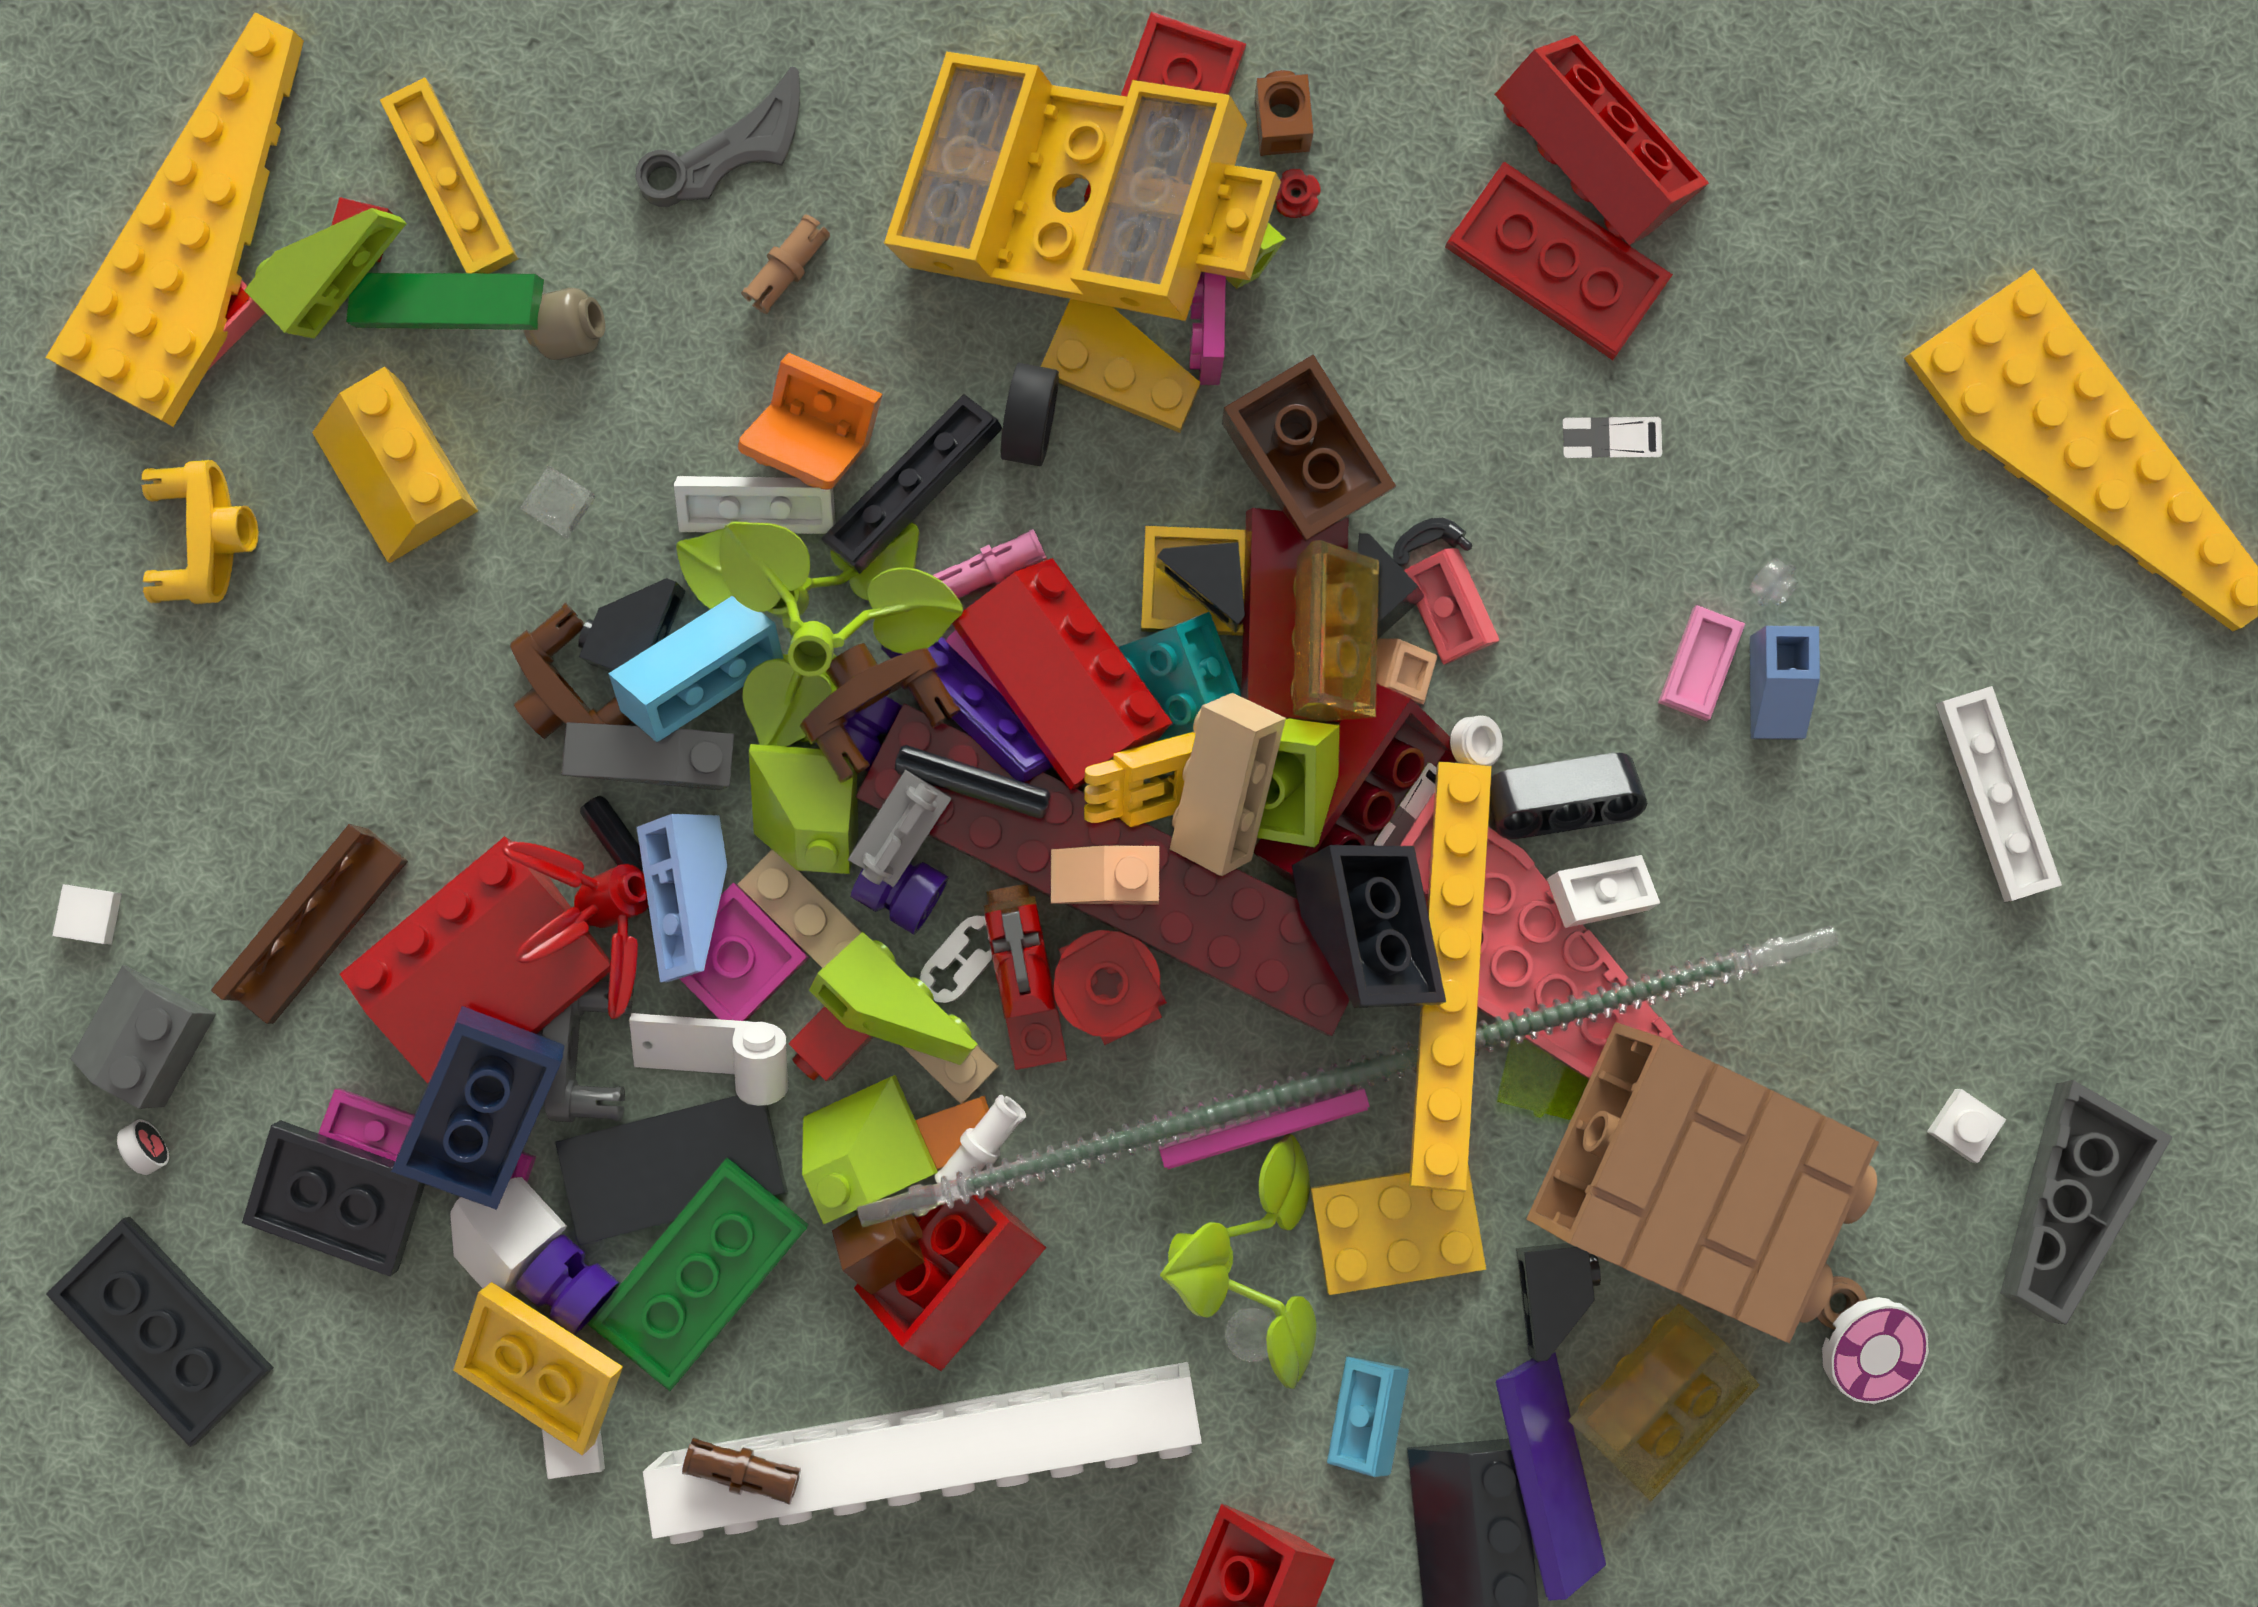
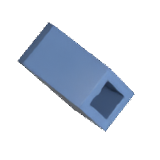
M1765 626L1750 636L1751 739L1803 740L1806 738L1820 681L1819 626Z

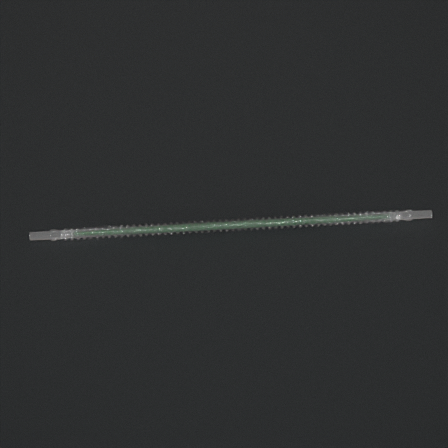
M1828 926L1787 939H1783L1781 936L1774 937L1755 948H1752L1749 944H1744L1740 953L1731 948L1728 950L1726 957L1717 952L1714 953L1712 961H1709L1706 957H1700L1698 965H1694L1691 961H1686L1681 970L1676 965H1672L1667 974L1658 969L1655 971L1653 978H1650L1647 974H1641L1639 982H1635L1632 978H1627L1625 986L1622 987L1619 983L1613 982L1609 991L1599 986L1594 995H1591L1586 990L1582 992L1580 999H1576L1574 995H1568L1566 1003H1561L1559 999H1554L1550 1008H1547L1544 1003L1538 1004L1537 1011L1532 1012L1530 1008L1526 1007L1523 1009V1015L1517 1016L1515 1012H1510L1508 1019L1504 1021L1500 1016H1495L1491 1025H1488L1485 1020H1481L1479 1028L1476 1029L1474 1056L1479 1055V1049L1485 1048L1488 1052H1493L1494 1045L1500 1043L1503 1048H1507L1511 1039H1515L1518 1044L1523 1043L1525 1035H1529L1532 1039H1537L1539 1032L1543 1030L1547 1035H1552L1553 1028L1556 1026L1562 1031H1566L1570 1022H1573L1577 1027L1582 1026L1584 1018H1588L1591 1022H1596L1599 1014L1610 1018L1613 1013L1612 1011L1615 1009L1620 1014H1625L1629 1005L1638 1010L1641 1008L1643 1001H1646L1649 1005H1655L1657 997H1661L1664 1001H1669L1671 993L1674 992L1679 997H1683L1688 988L1697 993L1700 991L1702 984H1705L1708 988H1714L1716 980H1719L1722 984H1728L1730 976H1734L1737 980H1742L1746 971L1752 976H1756L1759 973V968L1791 964L1790 959L1838 946L1837 932L1833 926ZM1406 1042L1405 1049L1398 1050L1396 1046H1392L1390 1053L1384 1055L1381 1050H1377L1373 1059H1369L1367 1055L1363 1054L1359 1063H1354L1352 1059H1347L1346 1066L1339 1068L1337 1063H1332L1331 1070L1328 1072H1324L1323 1068L1318 1067L1314 1076H1309L1307 1072H1302L1301 1079L1294 1080L1292 1076H1288L1286 1078L1287 1083L1279 1085L1277 1080H1273L1271 1083L1272 1087L1269 1089H1264L1263 1085L1260 1084L1256 1087L1257 1092L1249 1093L1247 1089H1243L1242 1096L1235 1098L1232 1093H1228L1227 1100L1224 1102H1220L1218 1098L1214 1097L1210 1106H1204L1202 1102H1198L1197 1109L1192 1111L1187 1106H1183L1182 1113L1179 1115H1175L1173 1111L1169 1110L1167 1118L1159 1119L1158 1115H1153L1152 1122L1147 1124L1142 1119H1138L1137 1126L1134 1128H1130L1128 1124L1124 1123L1122 1131L1114 1132L1112 1128H1108L1107 1135L1102 1137L1097 1132H1093L1092 1139L1089 1141H1084L1083 1137L1079 1136L1077 1144L1069 1145L1067 1141H1063L1062 1148L1054 1150L1052 1145H1048L1047 1152L1044 1154H1039L1038 1150L1034 1149L1032 1150L1031 1157L1024 1158L1022 1154H1018L1016 1156L1017 1161L1009 1163L1007 1158H1003L999 1167H994L989 1162L986 1164V1170L979 1172L977 1167H972L971 1174L968 1176H964L961 1171H958L956 1179L948 1180L947 1176L944 1175L941 1177V1183L926 1186L914 1185L909 1187V1192L858 1206L859 1219L862 1227H867L915 1213L916 1217L925 1215L930 1209L937 1208V1206L946 1203L949 1208H953L955 1201L958 1199H962L963 1203L968 1204L972 1195H977L979 1199H984L985 1192L990 1190L995 1195H998L1000 1188L1003 1186H1007L1009 1190L1013 1191L1015 1183L1023 1182L1025 1186H1029L1030 1179L1038 1177L1040 1182H1044L1045 1175L1053 1173L1058 1178L1061 1175L1060 1170L1068 1168L1070 1173H1074L1076 1171L1075 1166L1083 1164L1086 1169H1089L1091 1161L1098 1160L1100 1164H1105L1106 1157L1111 1155L1116 1160H1119L1121 1153L1124 1151H1128L1131 1156H1134L1136 1148L1143 1147L1145 1151H1150L1151 1144L1155 1142L1164 1147L1167 1139L1173 1138L1175 1142L1179 1143L1181 1135L1188 1134L1190 1138H1195L1196 1131L1200 1129L1209 1134L1212 1126L1218 1125L1220 1129L1224 1130L1226 1122L1233 1121L1235 1125H1240L1241 1118L1245 1116L1254 1121L1257 1113L1263 1112L1265 1116L1269 1117L1271 1109L1278 1108L1280 1112H1285L1286 1105L1293 1103L1295 1108H1299L1301 1101L1304 1099H1308L1309 1103L1314 1104L1318 1095H1323L1325 1099H1330V1092L1336 1090L1340 1095H1344L1346 1092L1345 1088L1348 1086H1352L1355 1091H1358L1361 1088L1360 1084L1363 1082H1367L1369 1086H1374L1375 1079L1381 1077L1384 1082H1389L1390 1075L1393 1073H1397L1398 1077L1403 1078L1405 1071L1411 1069L1416 1074L1418 1046H1413L1411 1042Z

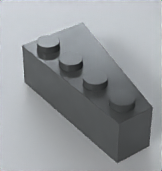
M2074 1080L2056 1083L2000 1294L2048 1322L2067 1325L2170 1143L2172 1136Z

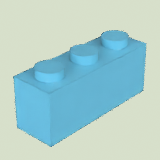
M731 596L608 674L620 711L653 740L659 742L742 688L748 674L755 666L766 660L783 659L775 622L762 612H756L743 606L734 596Z

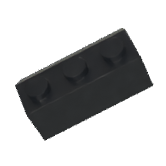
M1509 1438L1408 1447L1407 1454L1422 1607H1539L1532 1535Z

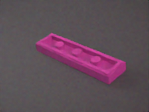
M1359 1086L1158 1147L1164 1168L1172 1169L1368 1110L1367 1107H1370L1365 1089Z
M334 1089L318 1134L395 1161L415 1114L343 1089ZM522 1152L510 1179L522 1177L528 1182L536 1156Z

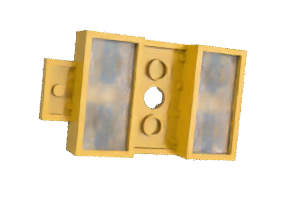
M946 51L884 244L908 268L1186 321L1201 272L1245 280L1251 279L1281 181L1276 172L1235 166L1247 123L1230 95L1135 80L1132 81L1127 97L1052 85L1038 65ZM1076 178L1087 180L1091 186L1088 202L1075 212L1067 213L1058 210L1055 199L1059 188L1070 186Z

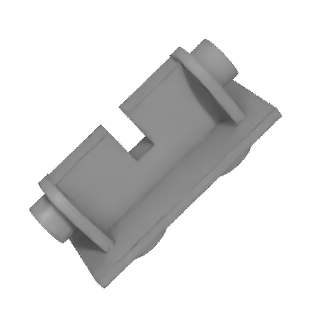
M905 770L848 860L864 869L862 875L871 882L880 885L884 881L894 887L950 802L951 797Z

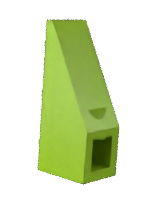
M864 932L860 933L817 973L809 991L846 1028L961 1065L978 1045L971 1038L970 1029L960 1018L945 1013L933 1001L934 997L930 989L918 978H910L895 964V957L889 948L878 940L872 941Z

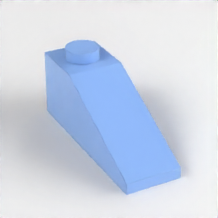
M670 814L637 827L660 982H670L704 971L727 870L719 815Z

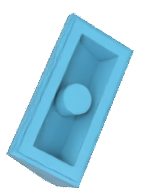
M1349 1356L1346 1357L1327 1459L1328 1464L1372 1477L1388 1476L1391 1474L1409 1369Z

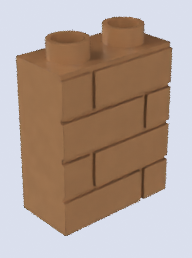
M1615 1022L1526 1219L1573 1246L1790 1344L1799 1322L1807 1323L1815 1319L1829 1300L1833 1286V1274L1826 1261L1843 1223L1850 1224L1860 1219L1873 1201L1877 1188V1175L1874 1168L1869 1164L1879 1142L1663 1037Z

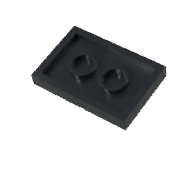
M279 1120L270 1127L242 1224L391 1277L399 1270L425 1184L391 1172L395 1162L391 1159Z

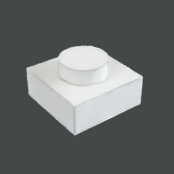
M1955 1089L1927 1133L1968 1161L1978 1163L2006 1119L1963 1089Z

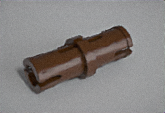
M697 1438L692 1439L682 1467V1474L704 1478L729 1486V1492L738 1495H741L743 1491L756 1493L789 1505L794 1497L801 1473V1468L775 1463L754 1456V1450L743 1447L741 1451L716 1446Z

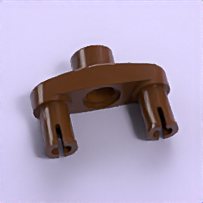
M564 603L557 612L533 632L526 630L510 643L515 659L533 687L515 702L514 706L530 727L543 739H546L567 722L626 726L633 723L620 711L616 696L600 710L597 711L594 708L590 710L552 665L554 662L552 656L580 634L585 624L567 603Z
M861 643L846 650L832 660L826 673L837 690L815 707L802 721L800 727L812 745L818 744L838 776L837 779L840 783L853 778V772L843 757L848 759L857 775L870 766L844 727L848 723L847 720L901 687L904 690L909 688L930 721L929 724L932 728L944 723L945 717L943 713L949 720L961 711L959 705H956L936 673L939 666L927 648L910 651L877 664L866 644Z

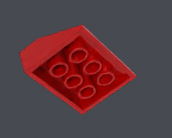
M505 836L339 974L364 1012L427 1084L462 1006L537 1034L610 972V959L589 931L568 946L543 959L532 963L516 961V953L520 946L554 918L571 908V906L548 876L510 859L503 853L502 848L506 844L513 842Z

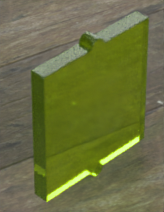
M1515 1034L1510 1038L1496 1102L1531 1110L1534 1116L1538 1118L1547 1114L1571 1120L1589 1080L1520 1035Z

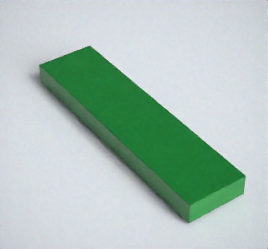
M367 273L349 295L346 323L355 328L538 330V313L542 301L544 279L536 274Z

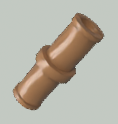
M805 214L801 222L780 248L774 246L767 254L769 260L749 286L741 292L748 302L752 299L755 300L752 306L760 312L768 314L772 305L792 281L799 282L805 274L803 267L824 241L829 239L830 233L825 227H822L820 230L816 228L820 222L815 218Z

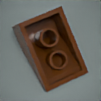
M1314 354L1224 407L1223 427L1248 467L1305 542L1396 488L1392 478Z

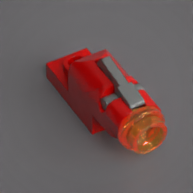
M1028 884L987 891L988 905L983 906L1015 1070L1066 1061L1068 1059L1058 1006L1053 991V979L1049 958L1046 953L1036 897H1030Z

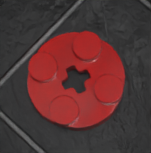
M1108 930L1093 931L1080 936L1064 950L1055 969L1053 989L1055 1000L1063 1016L1074 1027L1092 1036H1123L1139 1028L1150 1017L1159 999L1160 971L1154 956L1140 940L1122 932ZM1101 969H1105L1109 975L1118 972L1123 979L1116 986L1119 995L1113 999H1109L1105 993L1096 996L1092 990V986L1098 982L1095 973Z

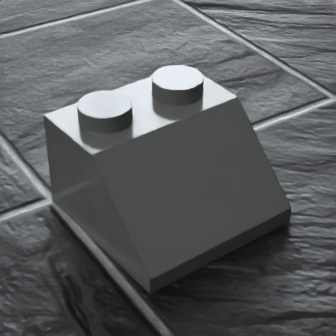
M122 965L70 1059L93 1085L138 1109L165 1107L216 1013L128 966Z

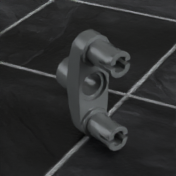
M600 980L537 1033V1035L564 1045L561 1065L544 1101L546 1115L550 1121L574 1122L576 1117L614 1119L615 1121H621L623 1118L625 1106L603 1105V1101H625L624 1087L580 1086L576 1081L580 1016L585 1011L608 1013L609 981ZM629 1001L623 1015L631 1013L633 1001Z

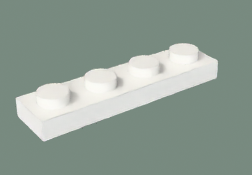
M1987 687L1936 704L2004 902L2061 886L2059 875L1993 687Z

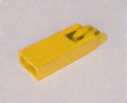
M1191 732L1114 753L1113 760L1088 766L1085 769V782L1090 785L1084 789V800L1089 804L1084 807V819L1091 823H1099L1119 817L1129 827L1174 815L1177 807L1180 805L1185 783L1183 780V770L1191 756L1195 733ZM1174 771V774L1168 776V778L1160 780L1157 777L1158 775ZM1150 778V783L1143 785V780Z

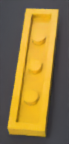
M426 77L380 99L466 273L490 274L518 260L519 258Z

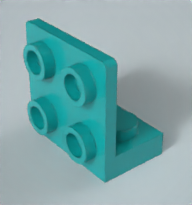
M1210 612L1118 647L1173 722L1156 742L1194 732V721L1202 705L1231 693L1241 697L1240 689Z

